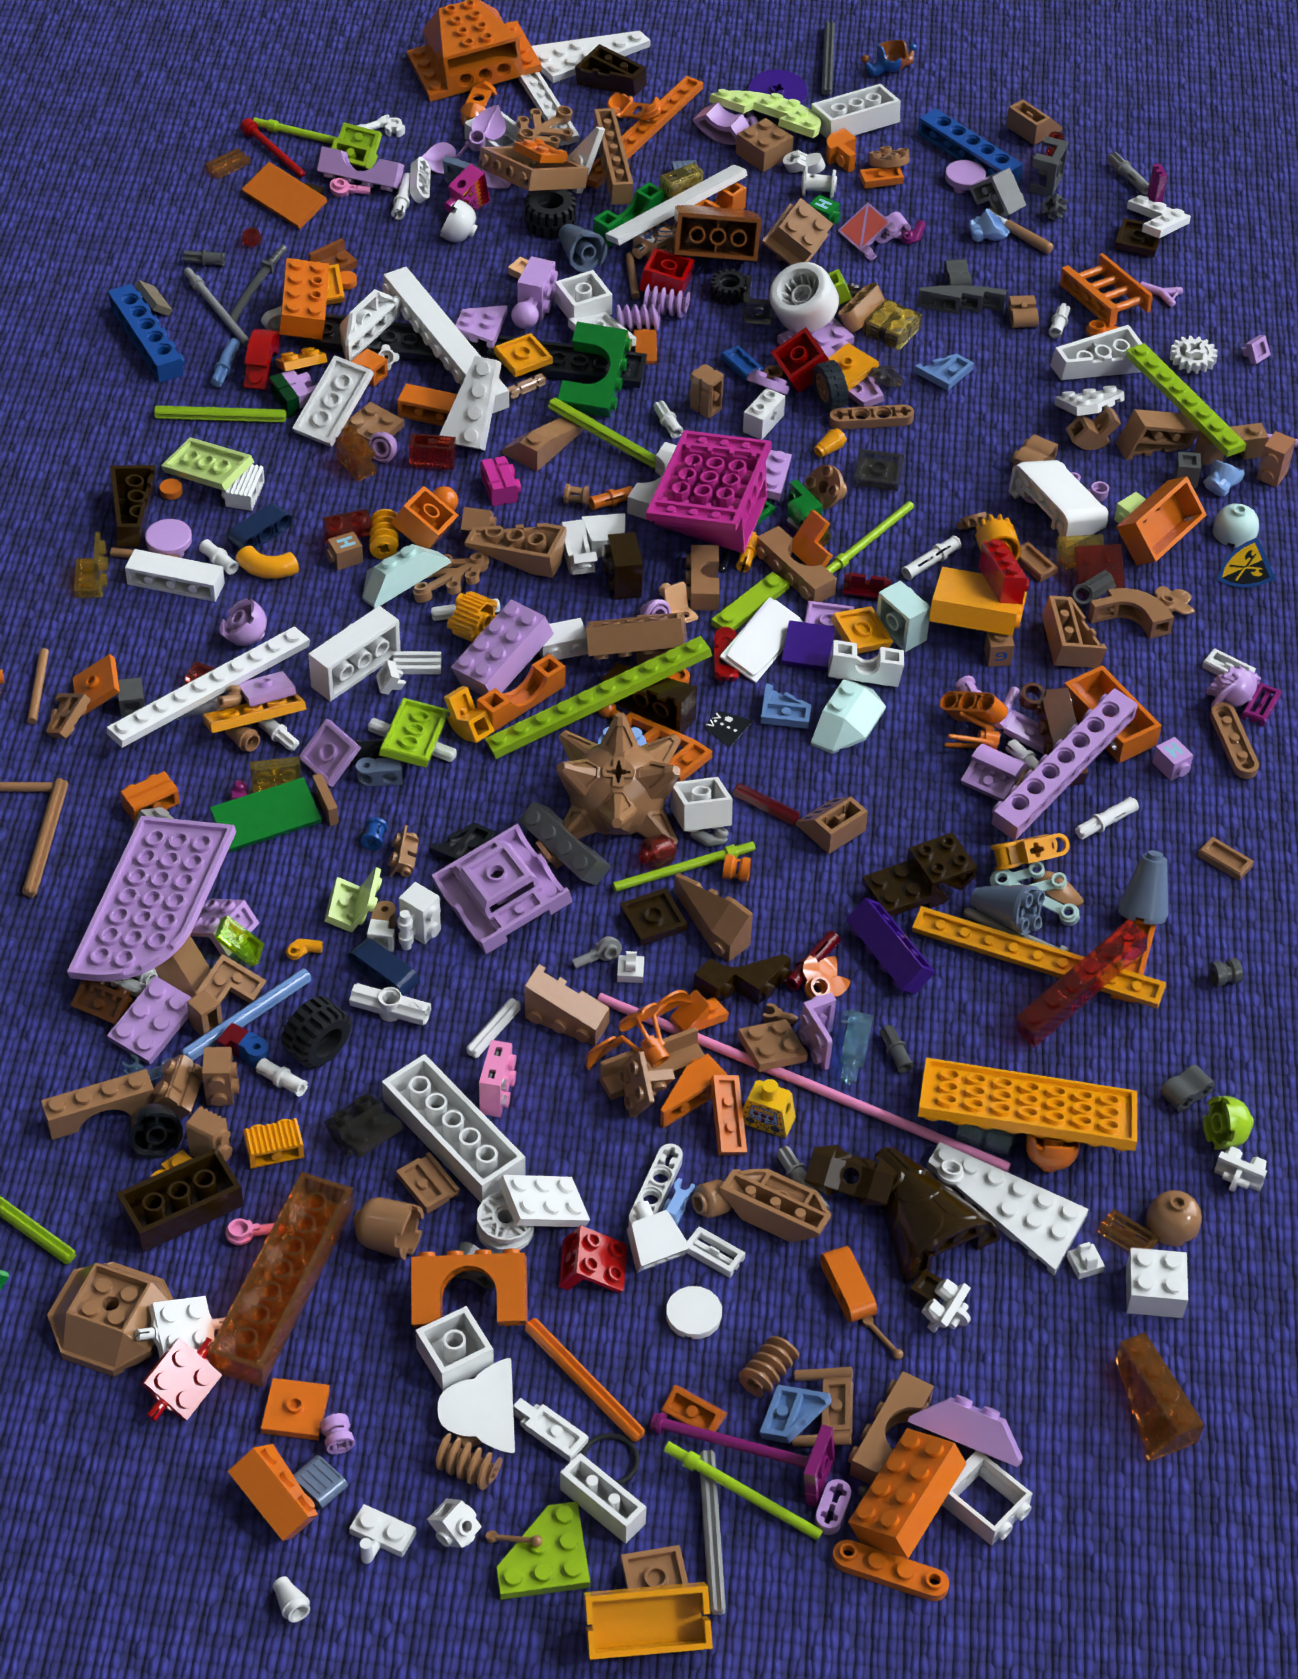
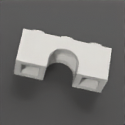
M833 640L828 661V677L898 687L904 667V650L880 647L879 654L875 658L865 660L857 656V643Z

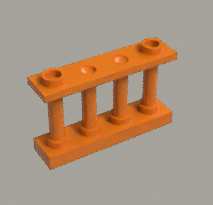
M1103 253L1099 254L1098 266L1080 273L1076 272L1069 265L1061 269L1060 286L1109 327L1116 325L1118 312L1136 305L1146 313L1151 312L1153 294ZM1099 274L1104 277V279L1093 283L1086 280ZM1112 284L1117 288L1106 293H1101L1098 290ZM1123 295L1130 298L1117 304L1111 301Z

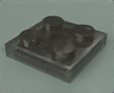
M860 449L854 485L898 491L904 455Z

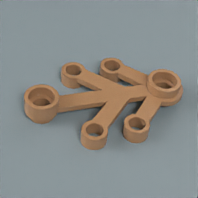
M559 106L556 115L544 123L541 122L542 111L536 108L531 109L529 118L533 121L534 129L528 128V117L519 116L516 125L520 130L516 134V140L523 142L524 139L533 141L539 138L545 144L555 149L559 148L560 139L570 141L573 132L567 128L555 129L552 127L559 123L567 124L571 120L572 109L567 106ZM541 134V135H552V136L546 137V136H539V135Z
M478 552L472 554L469 558L452 559L451 555L445 554L444 556L449 558L451 563L427 577H439L428 584L426 582L417 583L413 589L414 600L418 603L431 600L433 597L432 590L446 584L448 594L455 595L460 593V585L464 573L467 584H477L480 581L479 574L488 569L489 557Z

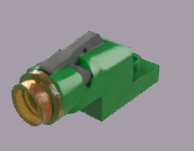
M798 479L791 481L788 493L790 502L787 504V525L798 532L811 510L817 511L822 516L823 505ZM829 528L818 542L822 546H825L831 539Z

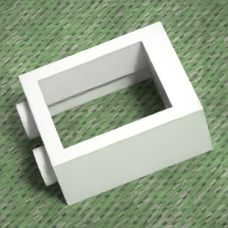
M976 1450L965 1461L966 1466L942 1505L992 1546L999 1538L1004 1540L1013 1528L1012 1524L1017 1519L1022 1521L1029 1514L1032 1508L1030 1506L1032 1492L985 1454ZM978 1476L1015 1504L995 1526L958 1497Z

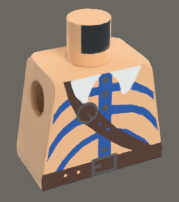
M662 222L634 237L632 249L634 257L637 259H641L643 256L649 258L654 248L672 252L673 227Z

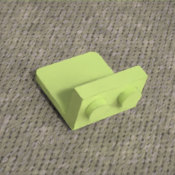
M375 867L361 886L337 877L333 882L324 922L351 933L358 924L362 925L369 911L372 912L377 904L378 898L375 897V893L379 890L382 883V878L379 877L381 869Z

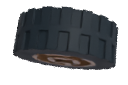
M835 360L816 364L813 369V384L822 407L827 411L845 407L848 403V389L841 367Z

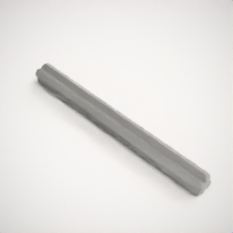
M713 1450L701 1451L699 1453L700 1459L716 1468L715 1452ZM700 1473L710 1614L713 1616L725 1614L726 1606L717 1482Z

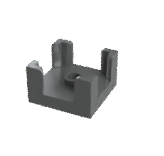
M1045 136L1043 140L1044 145L1057 149L1052 157L1039 153L1035 155L1033 167L1038 168V175L1047 177L1046 186L1030 183L1029 192L1052 197L1064 175L1069 142Z

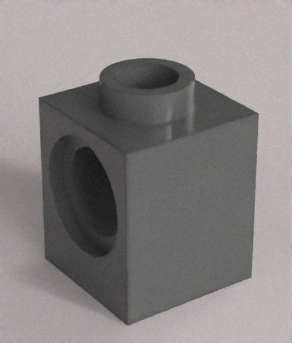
M1178 452L1174 479L1187 476L1192 487L1197 488L1201 472V454Z
M142 678L118 680L121 717H126L145 707Z

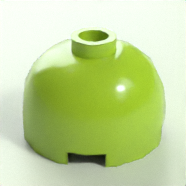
M1216 1096L1207 1101L1206 1105L1210 1106L1208 1116H1203V1130L1207 1142L1213 1141L1215 1150H1226L1230 1146L1238 1148L1244 1144L1254 1125L1253 1117L1245 1103L1230 1096Z

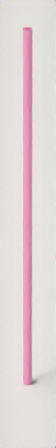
M600 993L597 999L609 1008L626 1015L639 1010L637 1007L603 993ZM650 1017L643 1021L645 1023L653 1025V1021ZM657 1017L660 1029L672 1034L681 1032L673 1022ZM698 1033V1045L756 1068L747 1053ZM780 1067L763 1071L936 1144L941 1142L1005 1172H1008L1011 1163L784 1068Z

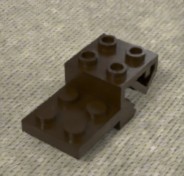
M952 832L909 847L907 861L862 876V884L871 898L879 902L890 916H894L925 904L930 909L946 903L949 900V892L942 883L961 891L976 877L977 866Z

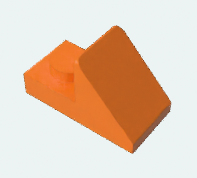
M648 329L634 330V336L636 337L635 352L647 354L646 364H657V332Z
M694 990L689 995L692 1004L680 1005L670 1016V1020L681 1032L696 1027L699 1031L727 1021L729 1012L715 997L706 1000L697 990Z

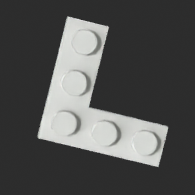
M1139 195L1129 200L1127 204V209L1153 218L1143 224L1141 232L1157 238H1161L1190 222L1191 216L1185 214L1183 210L1171 209L1162 202L1150 201L1146 196Z

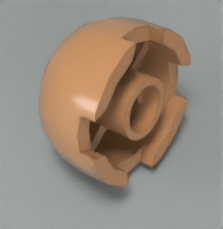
M1169 1190L1160 1193L1150 1203L1145 1217L1146 1228L1148 1230L1150 1228L1151 1232L1157 1236L1156 1240L1168 1246H1183L1185 1242L1193 1238L1195 1239L1198 1235L1202 1223L1201 1209L1196 1200L1188 1193L1180 1190Z

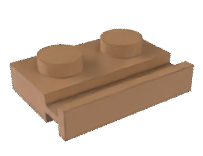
M430 1152L426 1153V1156L422 1159L417 1158L396 1170V1177L426 1214L449 1202L453 1196L457 1197L460 1195V1188Z

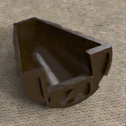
M883 1147L877 1151L875 1159L881 1157L897 1172L889 1196V1203L886 1206H880V1208L884 1210L889 1238L892 1240L899 1273L906 1284L918 1279L925 1269L930 1271L932 1258L969 1240H971V1244L976 1251L1000 1240V1232L995 1224L982 1212L962 1199L954 1190L934 1178L932 1172L894 1147Z

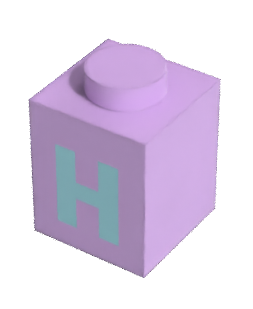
M1173 737L1156 746L1152 763L1171 781L1179 776H1185L1190 771L1193 754L1178 739Z

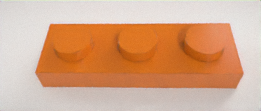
M713 1075L710 1078L718 1155L744 1156L747 1153L739 1075Z

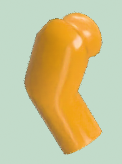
M299 938L287 947L286 955L289 959L297 960L308 952L322 953L323 941Z

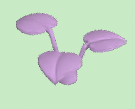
M499 105L485 109L474 118L469 141L465 142L464 147L457 155L455 148L451 144L441 142L433 145L421 156L428 162L431 171L444 175L443 159L446 155L459 159L468 147L473 151H480L481 147H485V137L493 141L500 139L505 134L506 123ZM483 170L488 188L507 189L511 186V182Z

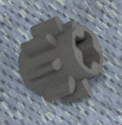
M1055 194L1054 198L1048 195L1047 199L1042 203L1044 209L1042 213L1053 221L1056 217L1062 219L1063 215L1068 211L1066 206L1068 201L1059 194Z

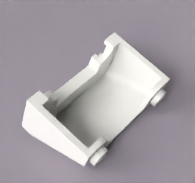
M1058 460L1029 461L1019 463L1013 467L1008 492L1015 499L1020 496L1023 498L1030 496L1052 519L1051 528L1053 530L1057 529L1060 538L1056 542L1062 549L1106 528L1108 521L1107 508L1099 503L1067 470L1062 462Z

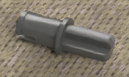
M205 249L203 252H183V262L199 263L203 266H225V253L207 252Z
M884 1025L880 1029V1035L887 1047V1054L893 1058L899 1073L910 1071L914 1065L905 1050V1042L900 1040L893 1025Z

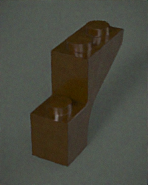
M781 954L740 967L725 966L710 958L694 973L693 990H697L707 999L715 997L719 1003L724 999H728L735 990L756 1005H759L765 998L769 999L773 995L775 988L780 983H785V978L791 974V958Z

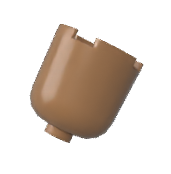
M384 1197L369 1199L360 1210L356 1211L353 1218L357 1240L368 1249L406 1260V1254L413 1255L419 1244L422 1231L418 1230L419 1218L424 1219L423 1209L415 1204Z

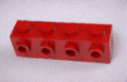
M1001 540L982 541L978 567L999 603L1023 604L1024 594L1029 589V579L1012 555V552L1006 543Z

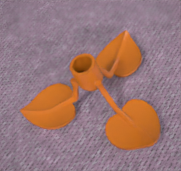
M676 990L657 1003L648 1004L622 1019L618 1024L620 1031L625 1032L635 1025L638 1026L645 1038L640 1043L642 1048H638L623 1035L617 1038L612 1036L588 1052L586 1057L587 1069L590 1071L591 1067L599 1059L623 1042L635 1052L644 1051L645 1058L652 1068L666 1062L670 1055L664 1048L665 1043L661 1036L657 1017L680 1005L692 1004L688 993L683 990ZM649 1017L652 1019L657 1038L654 1035H648L641 1023Z

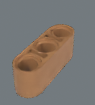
M878 283L864 286L838 312L843 326L850 333L862 328L885 305L886 301Z

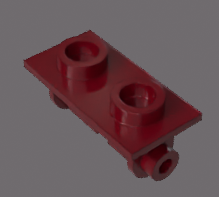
M845 573L843 594L878 599L879 592L891 586V580L887 579V577L872 575L870 580H866L865 574Z

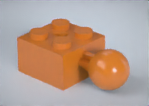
M423 486L401 508L391 524L414 542L415 545L430 549L448 531L459 516L455 512L458 506V496L452 488L447 486L438 487L433 492Z

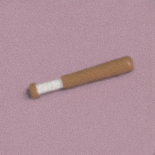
M989 208L996 216L1001 218L1004 226L1009 229L1010 233L1044 254L1052 252L1053 244L1015 222L996 214L994 209Z

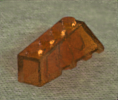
M1146 1332L1121 1341L1116 1362L1125 1390L1130 1397L1133 1415L1136 1416L1139 1425L1138 1431L1147 1450L1148 1462L1199 1442L1204 1423Z

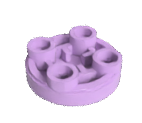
M970 160L954 161L947 166L945 172L947 183L954 187L956 193H964L966 190H970L969 186L986 177V171L983 166Z
M756 369L747 376V381L785 395L788 394L789 386H786L788 383L786 380L774 377V380L766 378L767 373Z
M176 519L157 521L145 533L146 545L149 552L180 555L181 558L184 555V551L192 543L191 529L186 523Z

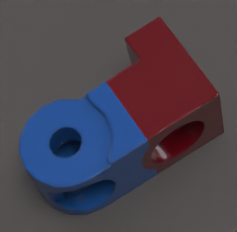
M232 1022L217 1040V1047H231L232 1055L245 1060L252 1068H256L258 1062L263 1058L269 1060L267 1041Z

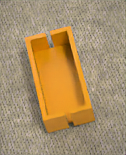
M705 1582L583 1592L585 1621L587 1625H592L586 1627L587 1652L590 1660L713 1649L711 1620L707 1616H701V1612L704 1615L710 1614L708 1585Z

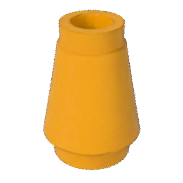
M839 428L830 429L813 448L815 454L822 458L843 448L844 443L847 441L846 436Z

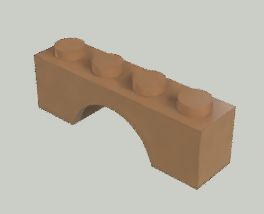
M777 526L757 537V556L764 560L775 573H778L783 579L788 581L790 586L797 590L804 599L822 602L835 595L837 578L823 565L807 566L791 558L793 538L782 528Z
M147 1069L43 1099L41 1103L45 1121L53 1140L79 1132L81 1125L88 1118L102 1111L122 1110L131 1116L139 1107L153 1103L155 1094L153 1093L154 1088Z
M902 1371L898 1380L893 1379L886 1393L888 1398L885 1403L879 1402L874 1413L876 1419L872 1425L869 1423L866 1425L861 1436L863 1441L860 1447L854 1446L850 1453L848 1462L851 1463V1476L869 1485L873 1483L893 1451L885 1435L895 1425L908 1422L912 1414L929 1406L934 1389L933 1385Z

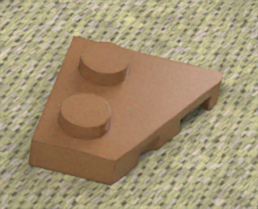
M57 694L56 700L60 704L58 710H52L51 721L46 731L47 734L52 738L66 739L73 733L75 724L84 715L87 705L91 700L85 694Z

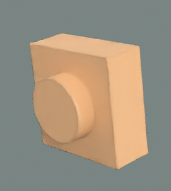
M519 257L508 267V274L519 279L529 260Z

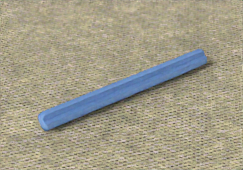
M302 968L181 1050L182 1055L184 1054L191 1060H195L204 1054V1047H214L217 1045V1040L231 1022L244 1027L311 981L310 973L305 968Z

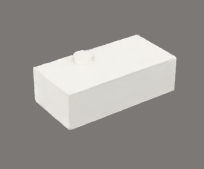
M877 84L812 103L811 110L821 120L820 133L824 137L828 138L830 134L842 128L857 136L864 132L900 122L901 101L882 84Z
M378 606L308 653L311 687L331 702L383 666L386 660H392L394 658V651H400L399 620L381 606Z

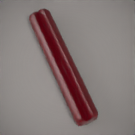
M738 783L733 790L735 797L791 825H795L796 821L799 820L800 813L742 783Z

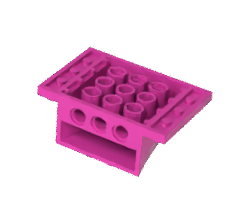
M684 430L646 511V520L654 521V524L661 528L745 553L767 500L766 460L771 450V441Z

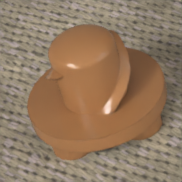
M825 464L817 467L804 481V486L823 505V510L834 507L838 501L845 497L847 492V486L843 481L841 472L831 465Z

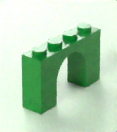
M577 321L572 339L574 351L600 355L609 362L610 369L602 380L593 384L562 380L558 399L582 413L611 418L612 410L616 411L618 398L616 394L622 388L623 378L620 377L622 371H626L627 358L625 356L626 352L631 350L632 339L629 338L628 330Z

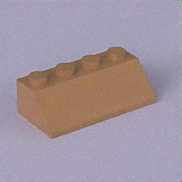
M682 612L589 621L586 625L589 656H594V659L609 658L608 654L618 653V657L632 656V652L642 651L643 655L656 653V649H666V652L684 644Z

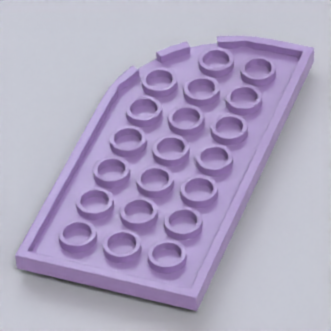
M141 816L67 970L69 977L72 979L102 982L124 980L148 972L173 956L186 942L196 924L236 834L235 826Z

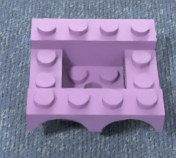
M518 824L432 874L436 888L485 954L508 941L506 935L544 912L549 911L552 915L573 902L568 888H564L558 882L541 853L538 855L534 851ZM496 871L504 872L503 875L498 878L491 877V875ZM527 884L529 885L530 890L491 913L489 907Z

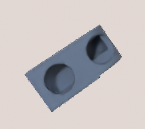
M365 757L356 763L357 780L363 786L403 785L402 764L399 760Z

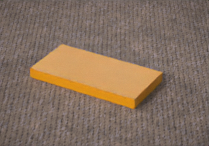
M296 693L293 696L252 707L248 703H244L236 707L204 713L202 718L207 728L212 733L307 710L305 701Z

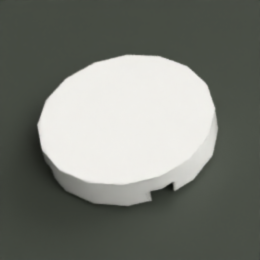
M688 1286L679 1289L671 1295L666 1307V1320L670 1328L677 1335L684 1338L687 1336L692 1337V1339H702L714 1333L720 1325L722 1305L718 1297L710 1290L698 1286Z

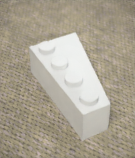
M474 357L437 441L485 451L501 362L489 358Z

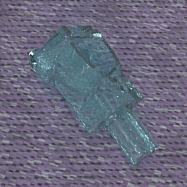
M852 1008L850 1011L843 1010L841 1022L848 1023L840 1063L844 1064L841 1081H845V1084L848 1085L851 1083L856 1084L859 1067H864L874 1015L856 1012Z

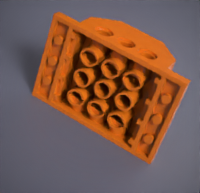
M465 0L439 8L423 28L425 46L407 51V57L430 102L467 92L480 81L486 80L493 85L518 78L520 75L542 71V65L518 21L504 24L497 9L481 0Z

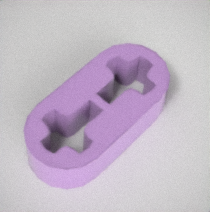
M835 1479L826 1485L816 1512L815 1525L822 1529L825 1535H832L839 1531L850 1503L851 1488L843 1480ZM837 1490L841 1491L842 1495H840L838 1502H833V1495ZM829 1511L834 1512L833 1520H831L830 1524L825 1523L824 1520L827 1518Z

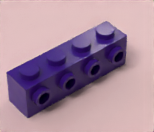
M865 898L846 918V921L852 927L850 931L857 938L862 939L866 944L864 946L865 950L878 959L880 962L878 964L879 967L886 974H890L894 979L893 985L901 992L907 991L916 994L936 973L879 902Z

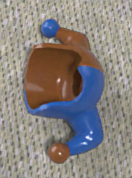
M904 40L883 41L877 44L878 59L875 64L869 62L868 55H862L861 61L865 64L866 70L871 77L880 75L885 71L898 72L914 63V52L917 49V45L911 43L909 45V52H907Z

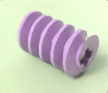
M649 284L647 285L644 294V304L647 310H649L650 304H654L656 310L660 304L661 314L666 315L669 310L670 316H674L677 312L679 318H682L688 310L690 292L683 297L680 290L677 296H675L674 289H671L669 294H666V288L663 287L659 293L658 286H655L650 291Z
M628 304L624 306L623 311L620 305H617V322L624 328L628 326L630 332L633 331L634 326H637L638 330H642L643 325L648 330L653 325L655 331H658L660 326V304L657 310L654 304H650L649 310H647L645 304H642L640 310L634 304L631 311Z

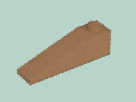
M680 873L675 875L674 892L716 955L722 956L730 962L750 946L753 918L751 911L734 898L727 896L724 899L718 896V892L712 888L707 891L702 888L699 882Z
M191 936L188 937L186 942L173 956L155 967L159 978L192 998L211 971Z

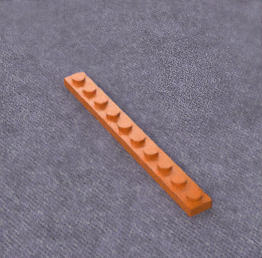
M689 76L684 77L660 100L661 113L658 117L645 121L638 120L621 136L627 160L703 89L702 81ZM600 157L593 162L586 185L595 189L606 181Z

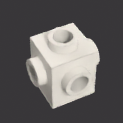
M446 1498L427 1519L437 1532L436 1538L446 1547L463 1548L469 1545L474 1540L475 1534L482 1527L476 1520L475 1511L462 1500Z

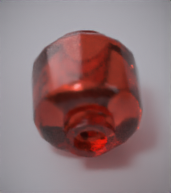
M657 834L641 842L638 856L640 861L649 869L656 870L673 863L677 854V847L672 838L665 834Z

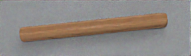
M57 778L53 783L22 889L23 895L29 898H33L38 892L67 792L68 782L62 778Z

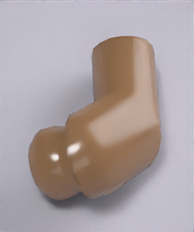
M230 685L228 687L229 694L217 698L219 708L236 707L241 704L243 694L239 685Z

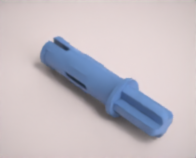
M237 339L227 340L218 363L214 365V375L211 379V384L217 388L222 386L225 377L231 373L230 367L240 348V342Z

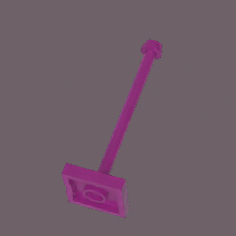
M663 1412L660 1414L655 1413L651 1421V1430L655 1431L656 1434L661 1435L665 1430L805 1468L806 1505L818 1508L835 1460L833 1427L821 1425L812 1452L807 1457L667 1419V1414Z

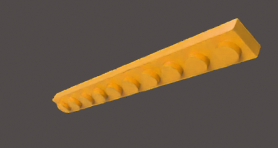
M923 906L920 907L912 927L914 933L1092 988L1096 985V990L1157 1009L1166 988V982Z

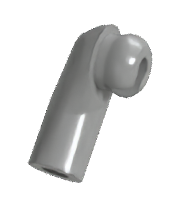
M723 827L717 828L715 833L711 834L700 829L697 832H691L690 837L707 847L725 844L729 833Z

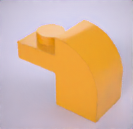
M461 686L444 696L450 712L447 720L453 730L464 740L477 743L495 732L487 710L475 708L468 687Z

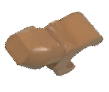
M766 1004V1012L772 1014L763 1013L764 1023L786 1019L789 1024H797L798 1016L783 1012L775 1004Z

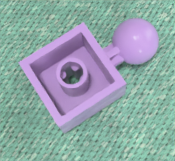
M530 257L518 280V303L514 306L511 313L512 321L517 327L529 329L538 320L542 321L545 314L550 312L551 302L555 300V282L558 277V271H555V261Z

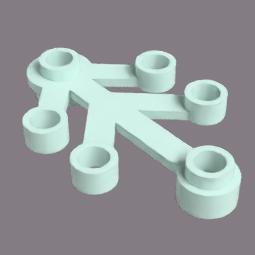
M1038 861L1031 863L1029 868L1016 872H1011L1009 869L994 871L990 877L991 886L1023 885L1019 881L1031 877L1035 879L1043 877L1045 868ZM1036 867L1042 869L1039 873L1033 872V869ZM1057 872L1053 874L1051 879L1030 885L1036 886L1044 892L1052 889L1061 890L1066 887L1067 878L1065 874ZM1000 877L1007 878V880L1003 883L998 881ZM1058 878L1064 880L1061 884L1055 883V880ZM1045 896L1044 903L1041 906L1059 914L1062 924L1073 926L1079 921L1080 914L1077 906L1074 904L1063 905ZM1066 910H1072L1073 914L1067 916L1064 914V912Z

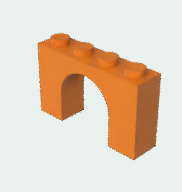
M482 1249L476 1250L475 1254L464 1255L463 1251H447V1255L435 1256V1252H419L418 1256L411 1257V1323L414 1329H419L443 1317L444 1290L453 1277L466 1271L481 1272L490 1277L495 1283L497 1291V1323L499 1326L527 1324V1257L525 1253H520V1249H504L503 1253L492 1254L491 1250Z

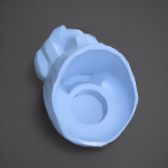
M986 209L980 217L976 216L975 219L969 221L972 239L976 242H980L983 239L992 241L1002 240L1010 232L1004 226L1001 218L996 216L990 209Z
M1213 460L1210 476L1203 483L1208 490L1223 497L1229 492L1230 487L1237 485L1243 479L1244 469L1241 470L1230 464Z

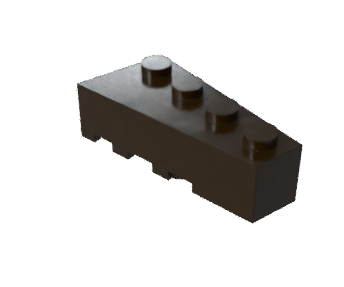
M156 465L110 466L109 489L117 548L140 547L155 486Z

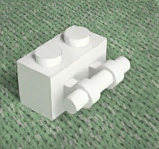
M414 882L399 897L400 916L397 922L398 928L401 931L398 934V940L403 950L411 949L414 938L426 944L431 938L436 937L441 930L439 896Z

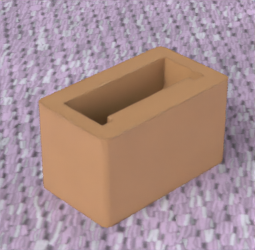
M203 990L187 1001L190 1026L201 1036L223 1022L221 1004L206 990Z

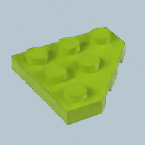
M578 1502L548 1505L522 1536L533 1537L534 1535H539L543 1541L542 1545L534 1547L530 1543L517 1542L497 1566L501 1600L590 1588V1576Z

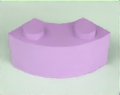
M719 102L705 107L693 119L694 123L705 135L717 142L728 145H735L737 133L750 127L743 114L729 113Z

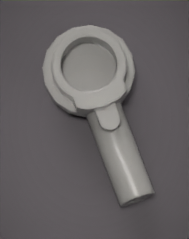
M611 936L604 937L588 953L572 959L573 965L577 969L598 959L603 961L614 960L621 954L622 945L619 940Z

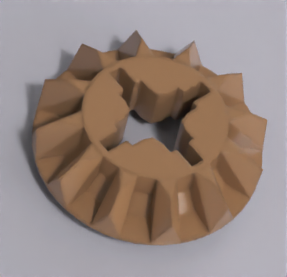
M986 512L960 518V522L956 523L957 529L964 530L982 525L981 519L987 521L991 514L987 515Z

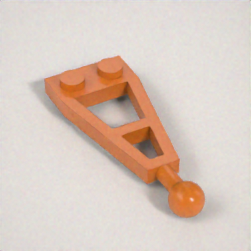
M615 703L597 711L603 718H614L616 713H621L616 709ZM630 712L626 715L630 727L634 725L648 731L643 735L647 743L655 741L659 737L663 738L672 734H676L680 738L681 742L679 745L684 748L676 753L669 763L680 768V776L677 782L687 779L712 758V750L695 739Z

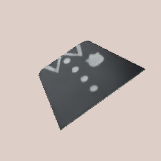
M718 711L706 724L705 729L731 747L753 720Z

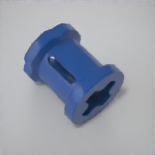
M370 817L366 821L367 829L360 841L362 846L369 850H379L383 845L382 836L386 833L388 826L383 819Z

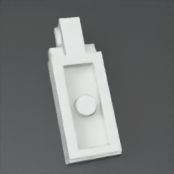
M520 1398L513 1405V1415L521 1420L520 1425L524 1430L567 1461L571 1462L587 1444L589 1437L544 1404L541 1406L536 1404L533 1407Z

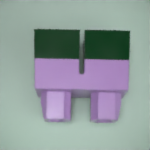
M290 370L269 377L271 395L280 407L286 410L288 418L295 416L297 409L305 407L317 386H312L311 377L307 372L297 375L294 370Z

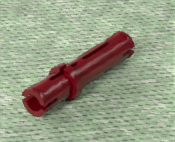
M828 931L804 959H800L796 963V968L785 978V984L789 989L797 991L806 980L802 968L804 961L809 955L819 962L826 958L834 947L840 943L841 939L836 932Z

